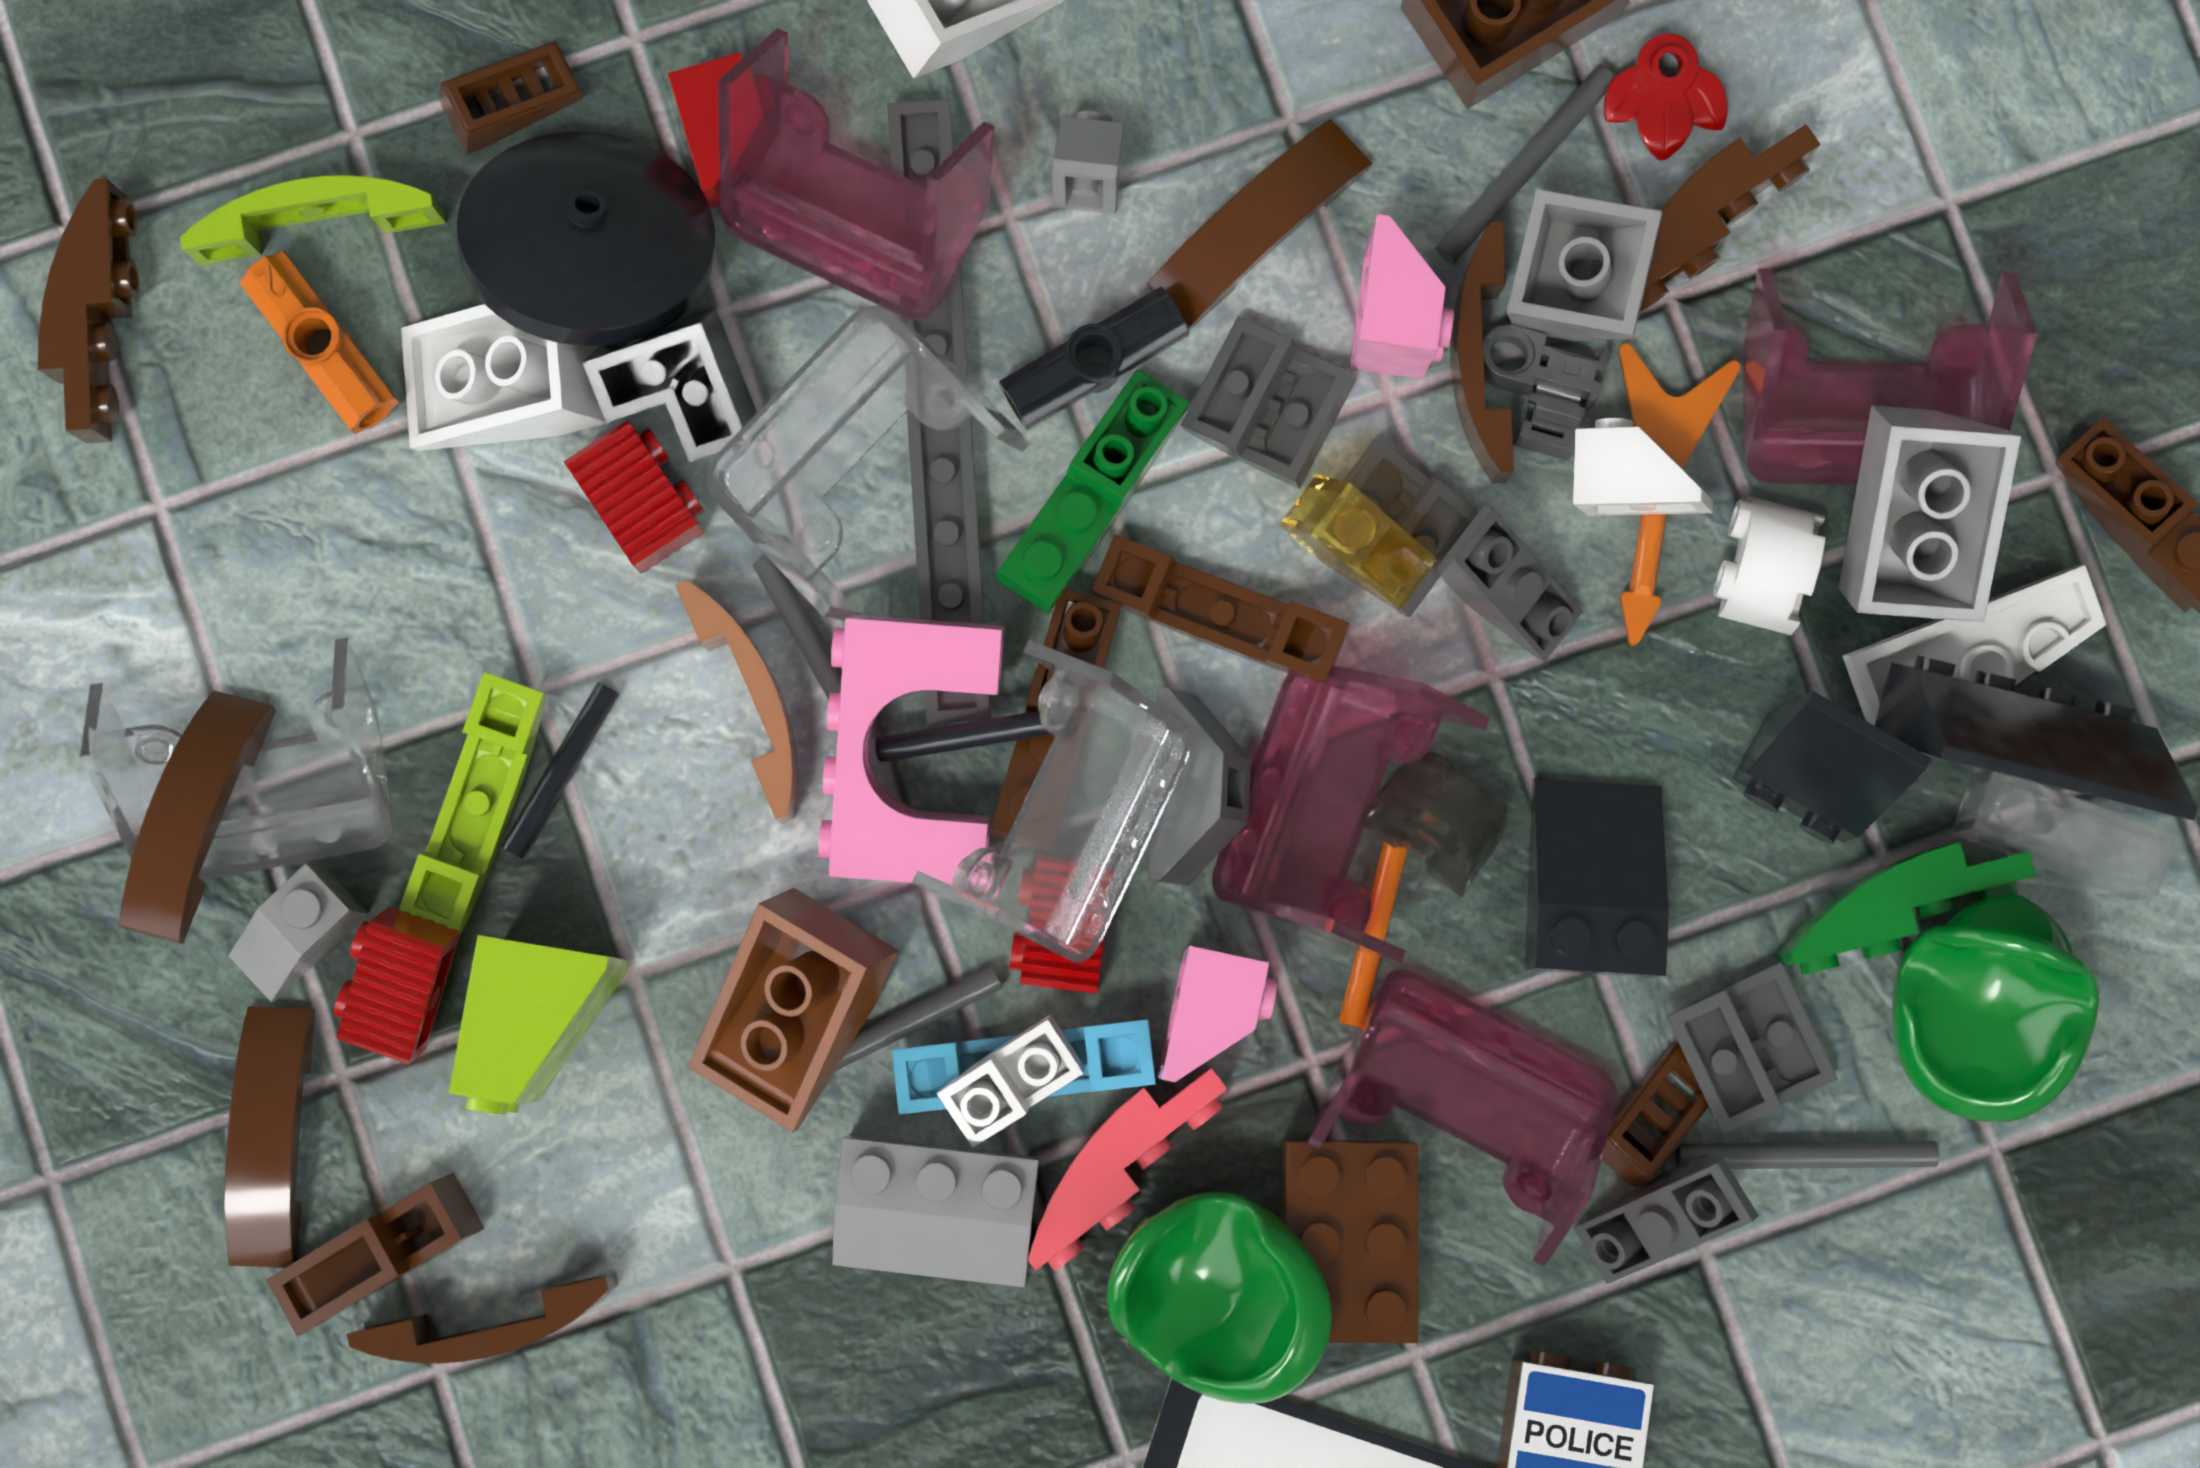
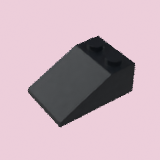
M1813 691L1767 714L1732 779L1746 787L1743 795L1754 804L1776 813L1782 807L1802 819L1799 827L1804 832L1822 842L1834 844L1836 839L1844 842L1859 838L1926 770L1932 758Z
M1534 779L1532 781L1524 970L1636 977L1666 976L1669 908L1661 786Z

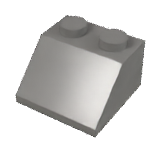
M1536 189L1506 311L1511 324L1545 333L1549 337L1571 341L1634 338L1663 212Z

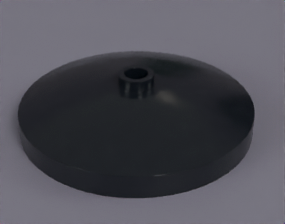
M585 131L561 132L535 137L518 143L495 156L480 169L466 188L460 202L457 215V246L463 273L475 294L491 311L510 325L531 335L557 343L579 346H604L630 342L660 331L683 316L693 306L706 287L712 271L715 249V226L710 206L699 186L683 168L661 152L645 144L617 135Z

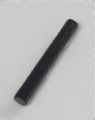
M597 682L500 847L521 859L524 858L619 697V693Z
M1057 707L877 737L875 740V750L878 760L882 763L1065 733L1067 723L1063 708Z

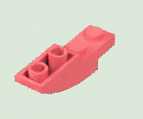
M1212 1068L1205 1070L1160 1106L1156 1104L1146 1089L1141 1087L1120 1105L1091 1135L1070 1163L1055 1188L1040 1220L1028 1258V1262L1035 1271L1047 1262L1056 1271L1085 1248L1079 1239L1081 1235L1098 1222L1107 1231L1137 1208L1130 1197L1140 1191V1189L1125 1168L1135 1161L1141 1170L1145 1169L1173 1147L1167 1140V1135L1184 1122H1187L1192 1130H1195L1224 1107L1217 1097L1226 1091L1227 1088Z

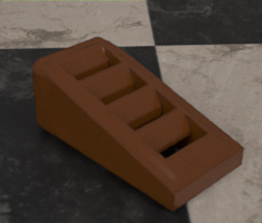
M556 41L440 83L442 108L466 154L490 146L581 100L583 94ZM542 67L545 68L555 90L545 93L534 72ZM520 78L531 99L523 102L512 83ZM496 90L499 91L507 107L499 111L489 95ZM473 101L476 102L482 114V117L474 120L466 106Z
M1677 1043L1672 1044L1587 1144L1588 1148L1633 1187L1653 1181L1708 1108L1706 1100ZM1670 1072L1696 1094L1691 1101L1665 1080ZM1654 1093L1679 1114L1675 1119H1672L1650 1099ZM1638 1114L1661 1133L1657 1140L1634 1120Z

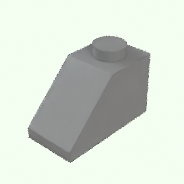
M1096 111L1077 112L1075 118L1061 116L1052 166L1053 205L1055 208L1115 214L1124 123L1112 122L1111 116Z
M305 863L257 908L228 956L271 1002H275L369 913L326 868Z

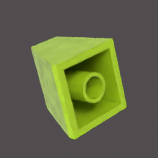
M478 935L448 1093L467 1096L466 1109L505 1115L506 1112L518 1113L519 1104L539 1102L626 975L629 960Z

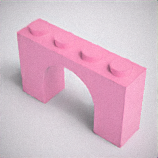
M851 614L845 618V629H834L831 665L832 667H842L841 692H830L827 730L838 732L836 757L826 756L823 772V795H834L832 820H822L818 850L819 858L829 859L828 876L984 888L987 879L991 816L925 811L911 808L897 801L881 786L873 772L869 758V737L873 723L881 709L893 699L909 692L938 690L997 695L1001 686L1005 626Z

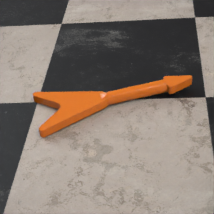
M1624 343L1618 350V359L1634 427H1640L1683 469L1740 371V364L1735 360L1730 361L1685 395L1673 397L1663 391L1633 347L1628 343ZM1667 514L1641 515L1629 591L1623 592L1619 597L1627 641L1632 647L1640 642L1662 602L1660 597L1654 596Z

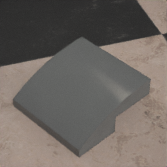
M1238 316L1180 426L1183 430L1220 451L1300 489L1357 379L1353 371L1297 348L1292 338Z
M1383 439L1373 440L1300 540L1380 600L1404 616L1411 617L1440 578L1435 569L1478 514V511L1439 478H1428Z
M1776 962L1665 1016L1722 1135L1782 1109L1781 1105L1838 1080L1782 962Z

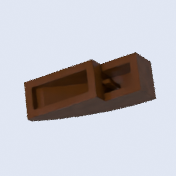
M453 1172L429 1182L382 1212L366 1218L266 1279L298 1337L401 1279L485 1228Z

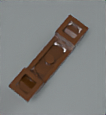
M1329 119L1283 153L1221 207L1147 282V286L1152 291L1162 286L1180 310L1189 330L1192 329L1235 290L1236 283L1319 208L1323 205L1328 207L1367 172L1373 163Z
M1503 222L1489 223L1470 259L1457 294L1450 339L1452 387L1459 418L1476 459L1493 484L1506 483L1514 472L1511 408L1486 409L1481 300L1498 299L1506 284Z
M1116 534L1091 589L1092 595L1122 604V609L1187 637L1253 662L1323 684H1327L1351 626L1349 622L1291 600L1287 604L1178 563L1172 555Z
M214 690L193 716L166 764L145 814L125 883L119 918V926L121 928L183 945L207 886L198 876L242 766L254 767L276 712L273 705Z
M248 1006L235 1065L227 1134L225 1225L229 1266L286 1268L298 1259L301 1202H295L303 1079L304 1074L311 1073L315 1009Z
M616 1272L554 1285L541 1291L545 1310L544 1315L431 1339L427 1315L423 1314L364 1327L348 1333L349 1347L369 1355L410 1363H454L499 1355L538 1341L586 1314L618 1286Z

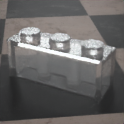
M1990 770L1971 774L1951 834L2008 855L2030 851L2032 862L2035 865L2130 900L2157 897L2159 895L2179 836L2027 779Z

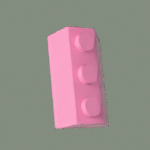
M1189 946L1183 952L1157 1075L1158 1078L1171 1082L1178 1081L1256 1030L1258 1019L1266 1020L1271 1018L1278 979L1267 977L1269 962Z

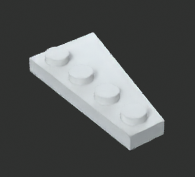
M2075 565L1990 598L1984 622L1936 619L1845 654L1843 659L1865 720L1875 725L1892 662L1914 667L1916 657L1919 655L1956 664L1953 674L1954 678L1974 682L1977 670L2015 679V685H2017L2035 671H2042L2103 628L2106 622L2086 566Z

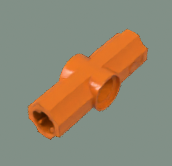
M282 250L270 256H263L247 268V273L239 281L240 285L282 339L287 352L301 364L353 434H357L363 430L375 427L390 416L392 409L399 403L355 345L351 334L337 321L287 253ZM321 330H330L331 341L329 346L317 355H308L307 344L309 339Z

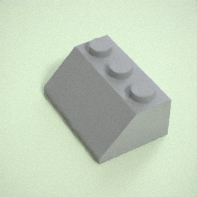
M1871 405L1838 587L1857 613L1984 622L2021 441V435L2018 432L1936 410Z
M850 1135L842 1139L834 1206L832 1265L1025 1287L1040 1157Z

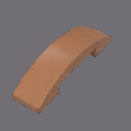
M688 580L676 584L675 586L700 644L708 652L727 643L729 644L774 748V751L751 760V763L775 819L781 824L794 820L799 779L797 750L788 710L773 674L757 647L720 604Z

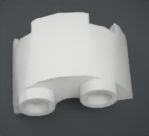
M1747 496L1746 501L1738 500L1733 509L1728 528V536L1738 539L1734 562L1723 560L1714 585L1713 596L1722 599L1718 617L1792 635L1800 624L1798 615L1803 594L1812 596L1818 577L1826 538L1819 536L1818 531L1825 520V516Z

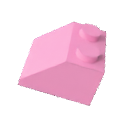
M1377 214L1365 248L1349 369L1423 379L1431 362H1441L1444 347L1448 348L1454 309L1443 308L1446 287L1389 215Z

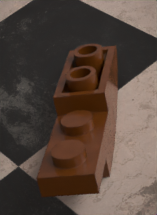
M1807 124L1756 157L1751 154L1739 137L1708 160L1670 198L1661 209L1663 212L1640 312L1663 298L1669 292L1665 283L1677 275L1685 272L1687 277L1692 279L1721 259L1717 250L1731 233L1726 225L1739 220L1759 204L1754 196L1771 185H1774L1777 191L1781 192L1810 171L1806 162L1821 144Z
M107 178L93 180L76 206L61 236L47 279L38 332L37 370L57 383L64 384L65 431L85 443L112 442L111 423L118 420L119 401L114 386L110 384L109 361H113L116 358L117 343L114 329L110 323H107V319L132 318L131 298L137 297L139 293L137 267L135 262L130 259L129 236H134L137 230L135 208L131 199L127 198Z
M2102 418L2058 457L2055 464L2091 514L2157 587L2185 613L2193 607L2200 614V517L2194 513L2198 502L2109 422Z
M1066 589L1057 601L1028 695L1025 713L1062 707L1066 717L1067 729L1065 733L1016 741L990 828V837L1052 854L1084 746L1122 604Z

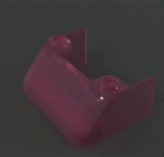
M777 28L718 80L720 209L724 221L736 236L755 247L910 320L925 319L943 301L989 207L995 126L983 121L927 176V188L829 143V121L822 104L812 95L788 84V32Z
M1758 268L1743 343V447L1750 473L1762 482L1774 484L1857 485L1871 405L1936 410L2010 430L2037 337V331L2016 273L2002 272L1989 323L1960 324L1945 330L1934 341L1927 364L1806 362L1808 345L1805 335L1798 326L1785 322L1772 270L1769 268Z
M1340 666L1333 667L1327 684L1288 673L1281 685L1251 766L1248 824L1219 853L1213 870L1212 884L1215 894L1221 900L1333 943L1402 963L1405 950L1364 933L1371 912L1370 895L1364 886L1346 879L1347 873L1388 761L1399 764H1411L1422 758L1431 748L1441 721L1486 730L1490 718L1423 682Z
M1395 970L1387 975L1370 1005L1328 1089L1307 1144L1320 1149L1340 1114L1354 1123L1374 1125L1383 1122L1393 1105L1506 1163L1502 1182L1511 1201L1522 1211L1544 1219L1532 1261L1545 1266L1592 1198L1618 1092L1611 1077L1597 1065L1421 974L1410 970Z

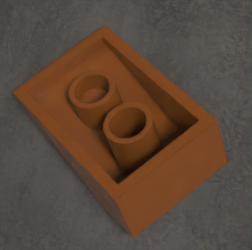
M795 888L758 903L688 1064V1068L789 1131L795 1132L800 1128L874 1008L899 950Z

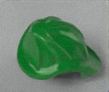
M2016 894L1983 899L1957 913L1945 926L1932 927L1921 932L1906 948L1897 972L1892 1002L1893 1034L1899 1060L1905 1074L1916 1090L1932 1104L1953 1115L1980 1122H2009L2028 1117L2040 1111L2057 1098L2078 1071L2089 1048L2096 1025L2099 1009V989L2096 976L2091 967L2082 958L2073 955L2066 935L2059 924L2046 911L2024 896Z
M1217 1191L1191 1195L1172 1203L1151 1217L1142 1219L1129 1234L1126 1243L1119 1251L1108 1280L1107 1308L1110 1320L1116 1331L1173 1380L1196 1393L1220 1401L1256 1404L1273 1401L1289 1394L1313 1373L1329 1342L1332 1329V1304L1327 1284L1318 1264L1299 1237L1277 1215L1244 1195Z

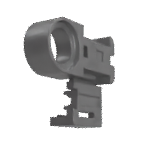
M1510 324L1494 328L1483 341L1485 381L1495 387L1529 396L1527 403L1535 405L1531 422L1523 420L1514 446L1569 461L1575 451V430L1580 429L1584 412L1590 411L1600 396L1603 386L1601 380L1609 362L1608 353L1602 349L1597 359L1546 346L1547 334ZM1502 342L1516 345L1524 355V365L1515 371H1504L1498 368L1491 359V348ZM1534 385H1536L1535 394L1530 393ZM1581 398L1586 399L1584 407L1579 406ZM1531 429L1539 430V431L1546 432V433H1549V434H1553V435H1556V436L1548 435V434L1541 433V432H1538V431H1534V430H1531Z

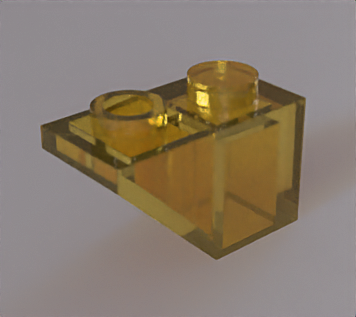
M1315 475L1279 524L1284 531L1323 564L1397 610L1403 608L1437 561L1433 554L1348 481Z

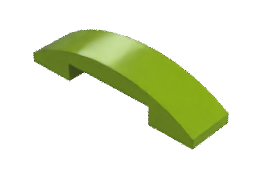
M319 176L278 183L234 199L196 222L180 236L181 249L201 266L262 255L258 231L367 212H369L370 218L384 234L446 224L444 210L433 196L415 187L391 180L365 176Z
M483 672L462 731L467 734L463 749L425 853L418 854L399 911L409 912L412 916H421L424 920H432L436 924L445 925L448 929H457L461 935L487 880L511 819L532 755L547 693L488 672Z

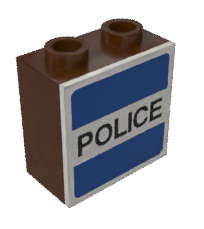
M1531 1350L1530 1363L1516 1360L1511 1361L1496 1468H1643L1654 1385L1633 1381L1635 1371L1633 1367L1596 1361L1594 1374L1569 1370L1570 1356Z

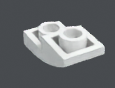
M1050 1014L941 1088L937 1095L973 1148L1026 1115L1031 1106L1084 1074L1086 1067Z

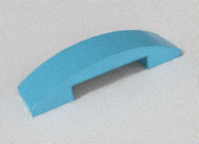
M1149 1019L1061 1030L1086 1069L1084 1074L1047 1097L1156 1085ZM1017 1035L892 1050L899 1115L946 1109L937 1092Z

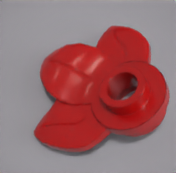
M1665 33L1647 40L1637 53L1635 65L1613 77L1605 92L1604 118L1605 121L1612 123L1635 120L1639 135L1647 150L1656 160L1664 161L1683 146L1692 131L1693 125L1705 130L1721 131L1726 123L1728 105L1725 90L1719 78L1698 66V56L1693 45L1680 35ZM1665 53L1672 54L1678 63L1677 71L1671 77L1664 76L1659 70V60Z

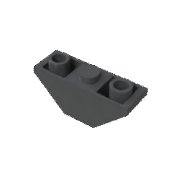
M1486 504L1435 569L1466 605L1544 662L1583 613L1497 511Z
M1157 688V703L1150 718V730L1155 743L1153 770L1150 772L1147 780V795L1151 803L1150 833L1147 835L1144 843V860L1148 867V881L1188 886L1248 824L1251 758L1197 696L1170 688Z
M1703 1154L1657 1175L1653 1181L1637 1187L1583 1220L1573 1229L1606 1284H1609L1749 1224L1758 1218L1759 1215L1724 1158Z

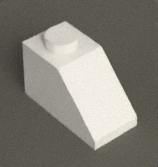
M1603 418L1595 421V428L1575 430L1573 505L1587 516L1713 513L1714 501L1640 427H1634L1632 420Z

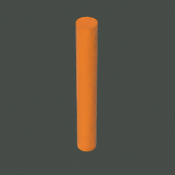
M1386 836L1384 838L1338 1019L1339 1023L1363 1029L1409 847V842Z

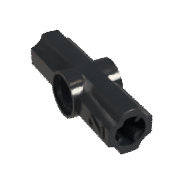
M1161 286L1103 321L1079 327L1071 334L1067 342L999 381V386L1014 414L1026 431L1089 394L1100 393L1110 389L1120 376L1188 337L1189 329L1174 300ZM1090 346H1099L1110 354L1112 360L1102 370L1089 371L1082 368L1077 362V357L1083 349Z

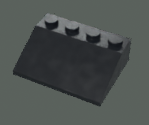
M1919 655L1916 657L1914 667L1891 663L1874 726L1914 749L1942 759L2194 821L2198 807L2158 729L2134 723L2135 709L2097 700L2094 712L2073 707L2076 699L2075 694L2037 685L2035 696L2030 697L2013 692L2016 683L2015 679L1977 670L1975 681L1970 682L1953 677L1956 664Z

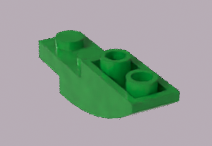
M1136 369L1070 462L1064 478L998 569L995 580L1049 614L1075 575L1081 573L1170 438L1190 402L1141 370Z
M1961 842L1920 852L1882 867L1846 887L1819 907L1793 932L1776 953L1777 962H1782L1783 966L1799 964L1801 974L1806 975L1840 966L1837 956L1839 953L1860 948L1863 959H1869L1901 951L1899 938L1919 933L1913 907H1915L1917 917L1920 919L1956 910L1953 897L1977 892L1979 901L1998 896L2018 894L2015 882L2036 876L2030 851L1967 866Z

